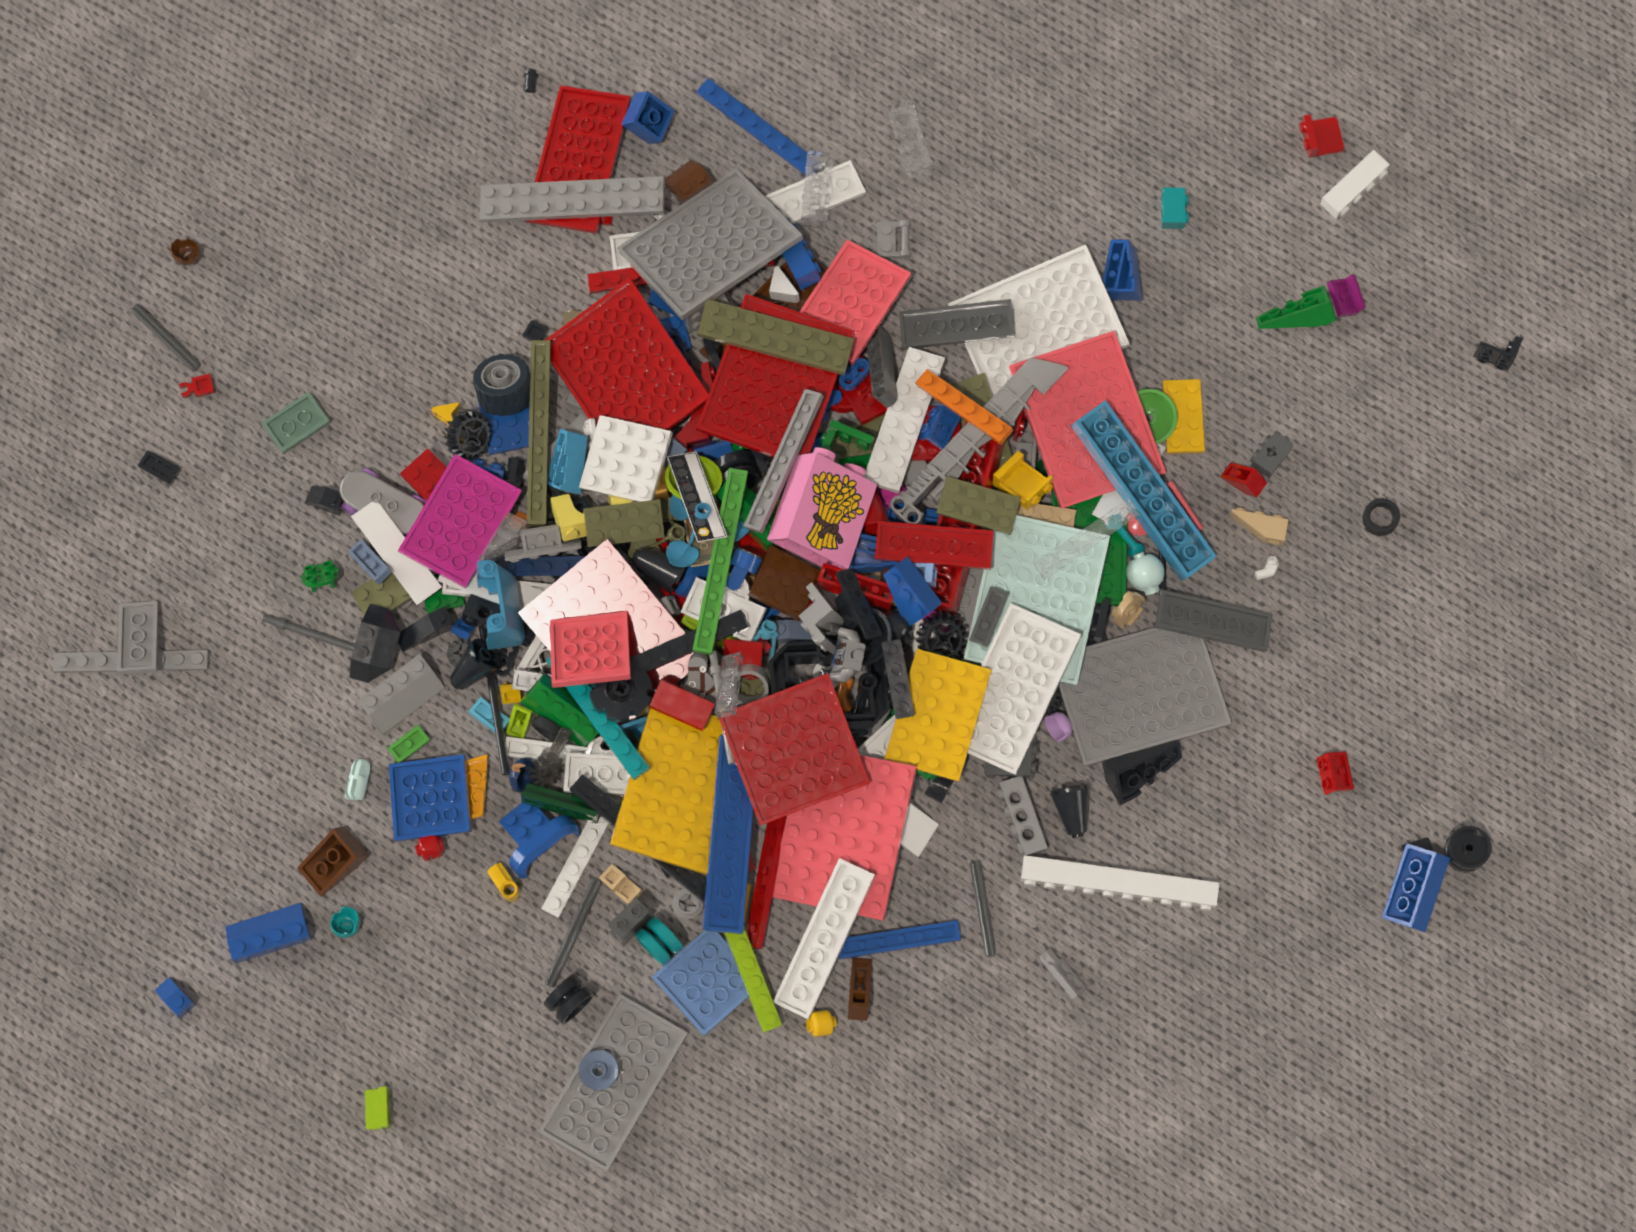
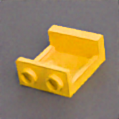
M1017 451L993 474V485L1003 493L1020 497L1019 505L1027 511L1032 506H1036L1040 502L1041 497L1044 494H1048L1053 488V476L1049 475L1046 478L1024 462V454L1020 451Z

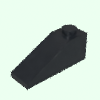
M444 606L425 615L400 631L398 644L402 652L452 629L454 624L446 607Z

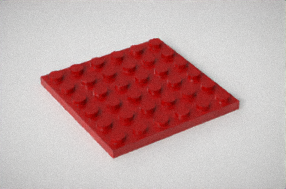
M828 673L718 715L760 826L870 784Z

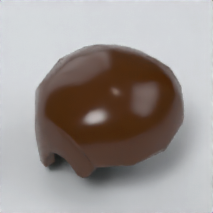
M177 238L171 244L170 252L178 264L187 266L198 261L201 249L197 242L189 238L186 240Z

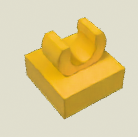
M504 682L503 685H500L502 703H521V690L512 689L513 684L507 685V682Z

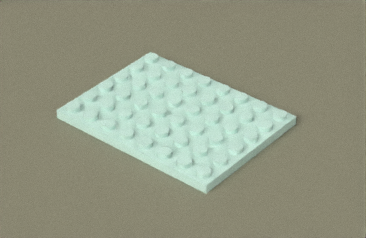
M1018 515L1015 517L1011 535L994 531L991 569L983 571L964 661L982 665L1009 605L1012 603L1081 634V638L1060 681L1061 683L1077 686L1110 536ZM991 586L1007 592L1008 596L986 648L969 641Z

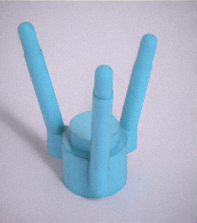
M766 619L758 628V632L752 642H756L760 637L764 640L772 638L771 659L775 655L778 633L775 632L777 629L776 624Z

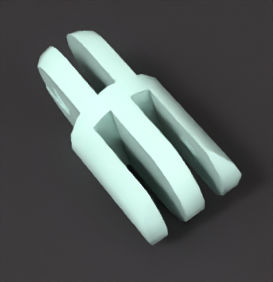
M357 759L351 766L345 791L346 800H364L370 773V764L365 759Z

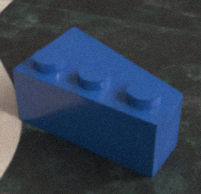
M1129 240L1110 241L1102 280L1110 300L1143 301L1137 252Z
M860 534L849 569H852L857 574L881 572L883 569H891L898 562L875 560L877 537Z
M908 557L895 564L883 574L898 611L907 620L909 626L918 622L942 604Z

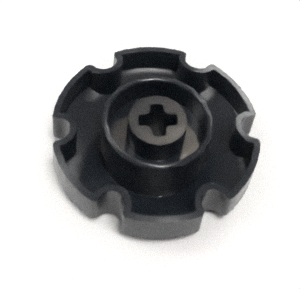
M630 662L631 679L591 684V687L595 688L590 690L591 704L598 714L605 712L607 714L606 719L617 723L629 722V717L632 715L639 718L645 713L651 703V697L647 695L652 692L651 680L643 669L640 671L635 669V663Z

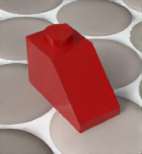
M1232 462L1229 463L1220 478L1245 495L1256 498L1267 484L1256 469Z

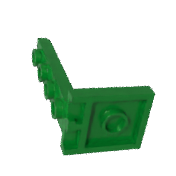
M833 419L830 422L828 432L823 433L820 441L823 443L821 448L829 451L836 436L840 437L839 440L846 444H850V442L857 444V448L863 451L868 449L873 451L875 446L874 436Z

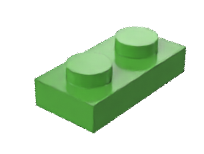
M417 725L387 749L398 763H402L428 744L430 739L420 726Z

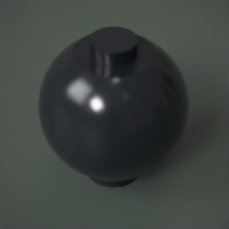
M898 609L883 610L882 613L887 616L891 623L893 640L900 639L903 650L908 648L915 640L912 637L914 626H909L907 620L900 615Z

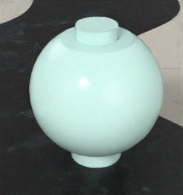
M1144 552L1133 555L1134 559L1130 560L1126 568V577L1129 584L1136 590L1144 591L1146 596L1160 591L1159 584L1164 578L1162 562L1152 554L1145 555Z

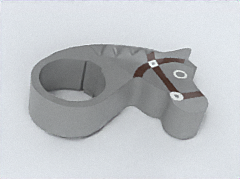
M694 652L690 656L688 663V677L684 683H681L680 687L714 701L715 705L712 711L719 712L713 676L710 675L708 667V656ZM745 664L721 677L727 711L768 695L770 679L762 667L755 664ZM743 675H755L763 682L764 690L756 696H745L741 693L739 694L735 687V681Z

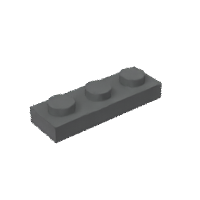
M990 586L969 641L987 648L1008 596L1007 592Z

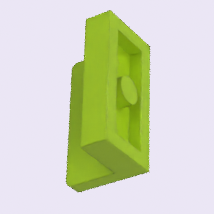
M387 1086L365 1090L367 1130L390 1128L389 1088Z

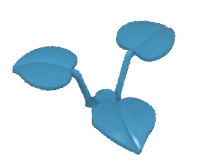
M672 495L670 500L672 516L681 521L688 519L683 501ZM699 503L696 505L695 516L697 518L706 519L710 516L711 507L708 504ZM699 509H705V510H707L708 512H707V513H700L698 510H699ZM742 521L738 523L735 542L739 541L750 531L744 527L745 523ZM692 531L688 544L680 540L673 541L668 545L666 555L669 563L673 566L688 567L697 561L699 551L691 546L695 537L694 531Z

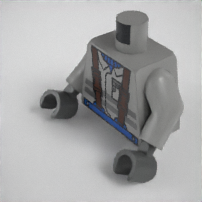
M827 623L826 625L831 626V631H824L825 634L832 636L838 634L829 677L831 682H847L854 674L861 670L865 644L860 642L856 631L843 627L839 628L836 624ZM817 670V673L822 675L828 673L823 670Z

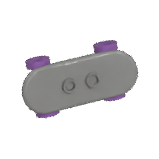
M366 468L363 471L350 472L342 479L340 484V494L344 500L341 506L342 510L350 515H354L369 503L379 502L404 537L407 536L406 534L410 531L426 503L421 497L417 495L410 496L380 480L377 474Z

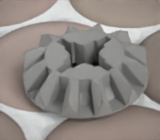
M686 888L679 890L672 900L673 910L676 915L683 919H692L698 916L704 905ZM689 896H691V903L696 906H689L687 911H685V905L682 902L687 901Z

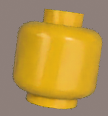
M828 1010L812 1012L810 1017L806 1018L807 1031L814 1037L831 1035L837 1025L835 1016H832Z

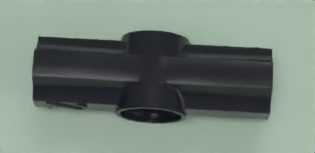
M515 457L508 458L505 477L502 480L520 489L523 485L524 460ZM518 499L508 516H515Z

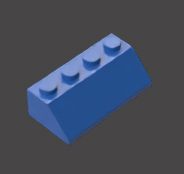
M1406 843L1382 918L1426 932L1450 858Z
M302 903L225 926L232 961L236 964L312 940Z

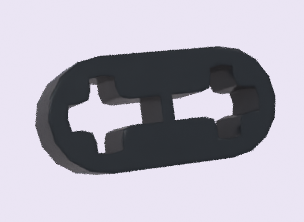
M517 646L511 647L514 651L509 653L508 658L505 657L506 651L504 648L499 649L498 654L501 659V666L505 660V666L508 669L500 672L498 668L495 671L498 676L506 677L511 673L518 652Z

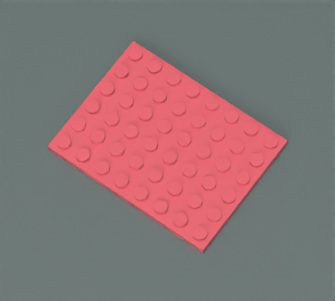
M1115 330L1033 357L1068 367L1067 371L1044 395L1035 389L1026 403L1030 409L1026 410L1024 408L1048 476H1053V491L1061 509L1116 491L1070 426L1105 400L1159 476L1166 473ZM1027 360L1010 365L1011 375L1013 376Z
M860 755L870 784L787 815L772 897L817 907L840 858L876 875L858 916L884 921L917 767Z

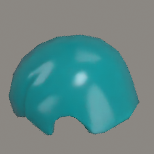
M344 906L339 912L333 913L330 921L332 933L339 938H349L355 935L360 927L358 912L352 907Z

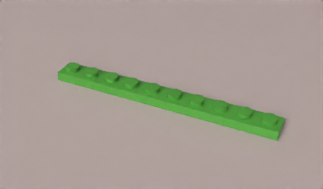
M733 468L728 470L720 510V518L727 537L714 540L693 645V652L713 654L748 477V471Z

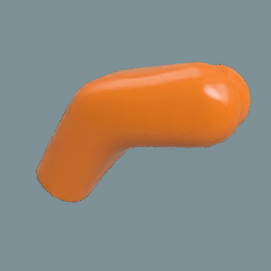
M852 677L847 682H840L836 693L844 713L853 709L849 699V693L854 683Z

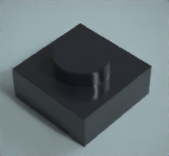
M531 320L522 337L530 342L531 340H543L548 332V328Z

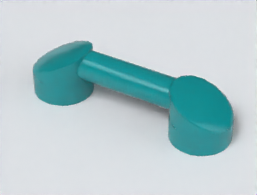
M1111 515L1109 517V524L1105 521L1103 522L1107 530H1116L1129 545L1127 553L1131 559H1134L1133 555L1144 552V546L1141 543H1136L1122 526L1120 517Z

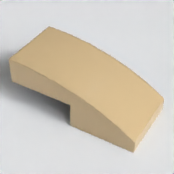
M613 864L599 877L627 905L643 893L638 886Z

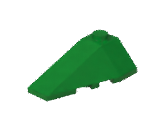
M1323 285L1302 293L1301 296L1303 298L1298 301H1293L1292 299L1286 301V305L1282 309L1275 307L1255 317L1258 328L1319 327L1336 321L1325 286Z

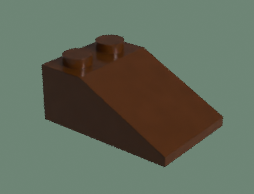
M345 826L333 828L297 869L322 897L357 869L369 854Z

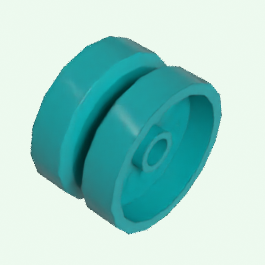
M653 916L647 922V927L653 934L651 935L646 929L640 928L634 934V937L658 963L665 966L671 960L665 947L671 953L677 954L683 948V945L665 924Z

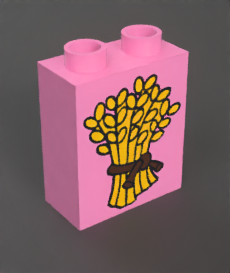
M816 447L813 453L797 456L767 540L821 568L823 563L841 569H849L877 484L864 478L866 470L862 467L849 463L844 464L843 467L834 462L836 454L827 449Z

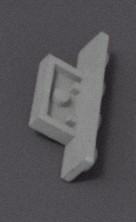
M558 524L520 530L523 548L505 551V560L518 562L522 558L536 559L540 555L546 554L555 556L559 552L564 551L573 553L582 548L581 539L561 542Z

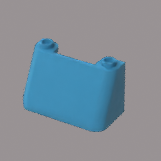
M491 560L477 561L478 588H486L489 595L498 594L501 613L492 614L487 619L488 633L486 642L488 650L521 645L525 639L523 618L519 615L521 606L515 576Z

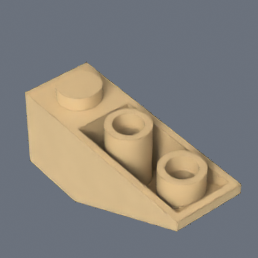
M1244 508L1231 510L1229 516L1261 541L1283 546L1288 519H1284L1281 515L1268 516L1260 511H1255L1254 513L1247 512Z

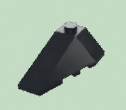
M1176 740L1117 756L1102 764L1105 781L1120 805L1138 797L1141 794L1139 790L1146 783L1152 785L1155 782L1153 778L1160 771L1165 773L1182 758L1179 741Z

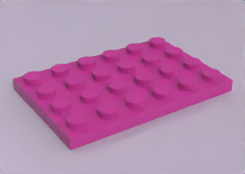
M454 454L399 547L398 552L466 589L477 570V561L483 560L522 490Z

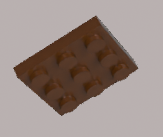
M770 545L748 596L800 621L799 615L805 611L810 600L808 597L810 592L806 586L811 582L816 586L820 570Z

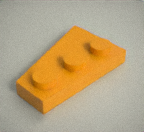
M488 755L466 760L471 820L484 816Z

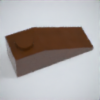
M852 958L848 1006L849 1020L867 1021L872 959Z

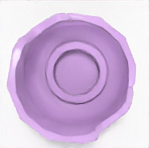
M1054 712L1045 717L1047 730L1055 741L1060 742L1071 735L1072 724L1064 713Z

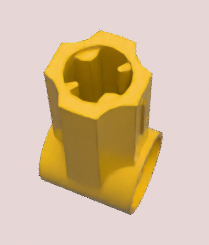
M500 862L492 866L487 873L502 896L509 902L516 901L520 896V890L503 864ZM508 888H515L512 895H506Z

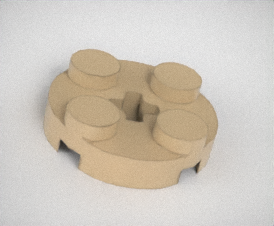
M1126 592L1122 602L1111 613V616L1114 617V623L1122 629L1126 628V624L1131 626L1143 611L1141 604L1142 602L1145 604V598L1137 592Z

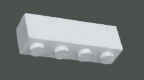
M1375 150L1371 151L1322 198L1320 205L1335 219L1340 215L1342 217L1345 216L1350 210L1349 206L1352 203L1356 205L1363 198L1362 194L1365 191L1369 193L1375 187V182L1378 179L1383 180L1387 176L1390 164Z

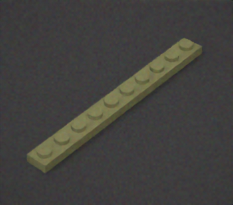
M531 340L527 526H547L550 340Z

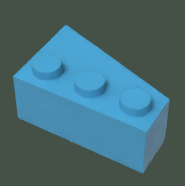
M564 429L559 430L548 470L547 485L562 491L581 494L579 485L584 470L587 436Z

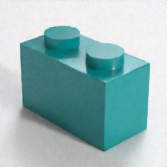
M1163 187L1161 193V228L1184 229L1185 223H1188L1189 212H1185V206H1188L1189 195L1185 194V188Z

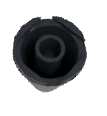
M641 547L640 550L636 549L632 556V560H634L633 565L669 593H672L674 590L672 588L673 584L679 582L685 567H676L670 564L666 553Z
M474 639L471 641L450 676L451 685L456 689L464 690L498 670L501 666V659L497 651L493 653L492 650H488L487 642L484 640Z
M1084 784V788H1080L1079 785L1059 788L1058 793L1050 790V795L1067 835H1072V838L1083 837V833L1087 832L1088 784Z

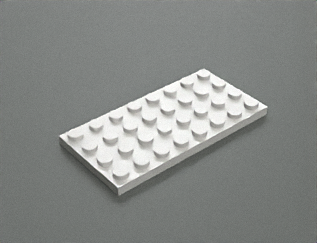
M1010 603L981 667L991 669L992 671L968 750L969 755L1016 776L1081 638L1080 633Z

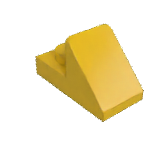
M460 403L435 406L431 411L435 417L449 426L447 421L452 422L451 415H457V411H460L462 407Z

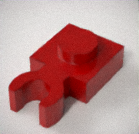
M210 373L191 378L192 383L190 384L187 382L179 384L181 389L188 388L186 392L181 393L183 398L190 397L192 393H195L196 398L215 393Z

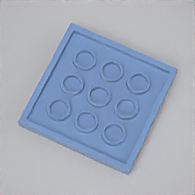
M703 931L652 976L657 985L703 1036H706L749 997L729 945L718 932Z

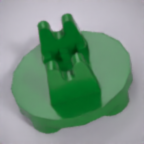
M329 560L323 562V564L307 565L304 567V572L301 576L302 583L307 587H311L313 593L316 592V587L330 584L331 589L335 588L334 581L339 576V570L333 561Z

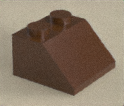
M690 160L665 178V186L680 205L713 184V179L704 168L693 160Z

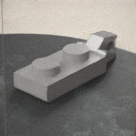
M1048 949L1039 957L1072 1000L1086 990L1085 985L1063 958L1059 959L1051 949Z

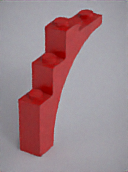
M709 362L701 363L702 384L709 393L716 374L714 366L710 367ZM705 404L694 411L683 429L673 437V439L688 450L687 453L693 452L692 447L689 448V446L710 441L711 435L696 430Z

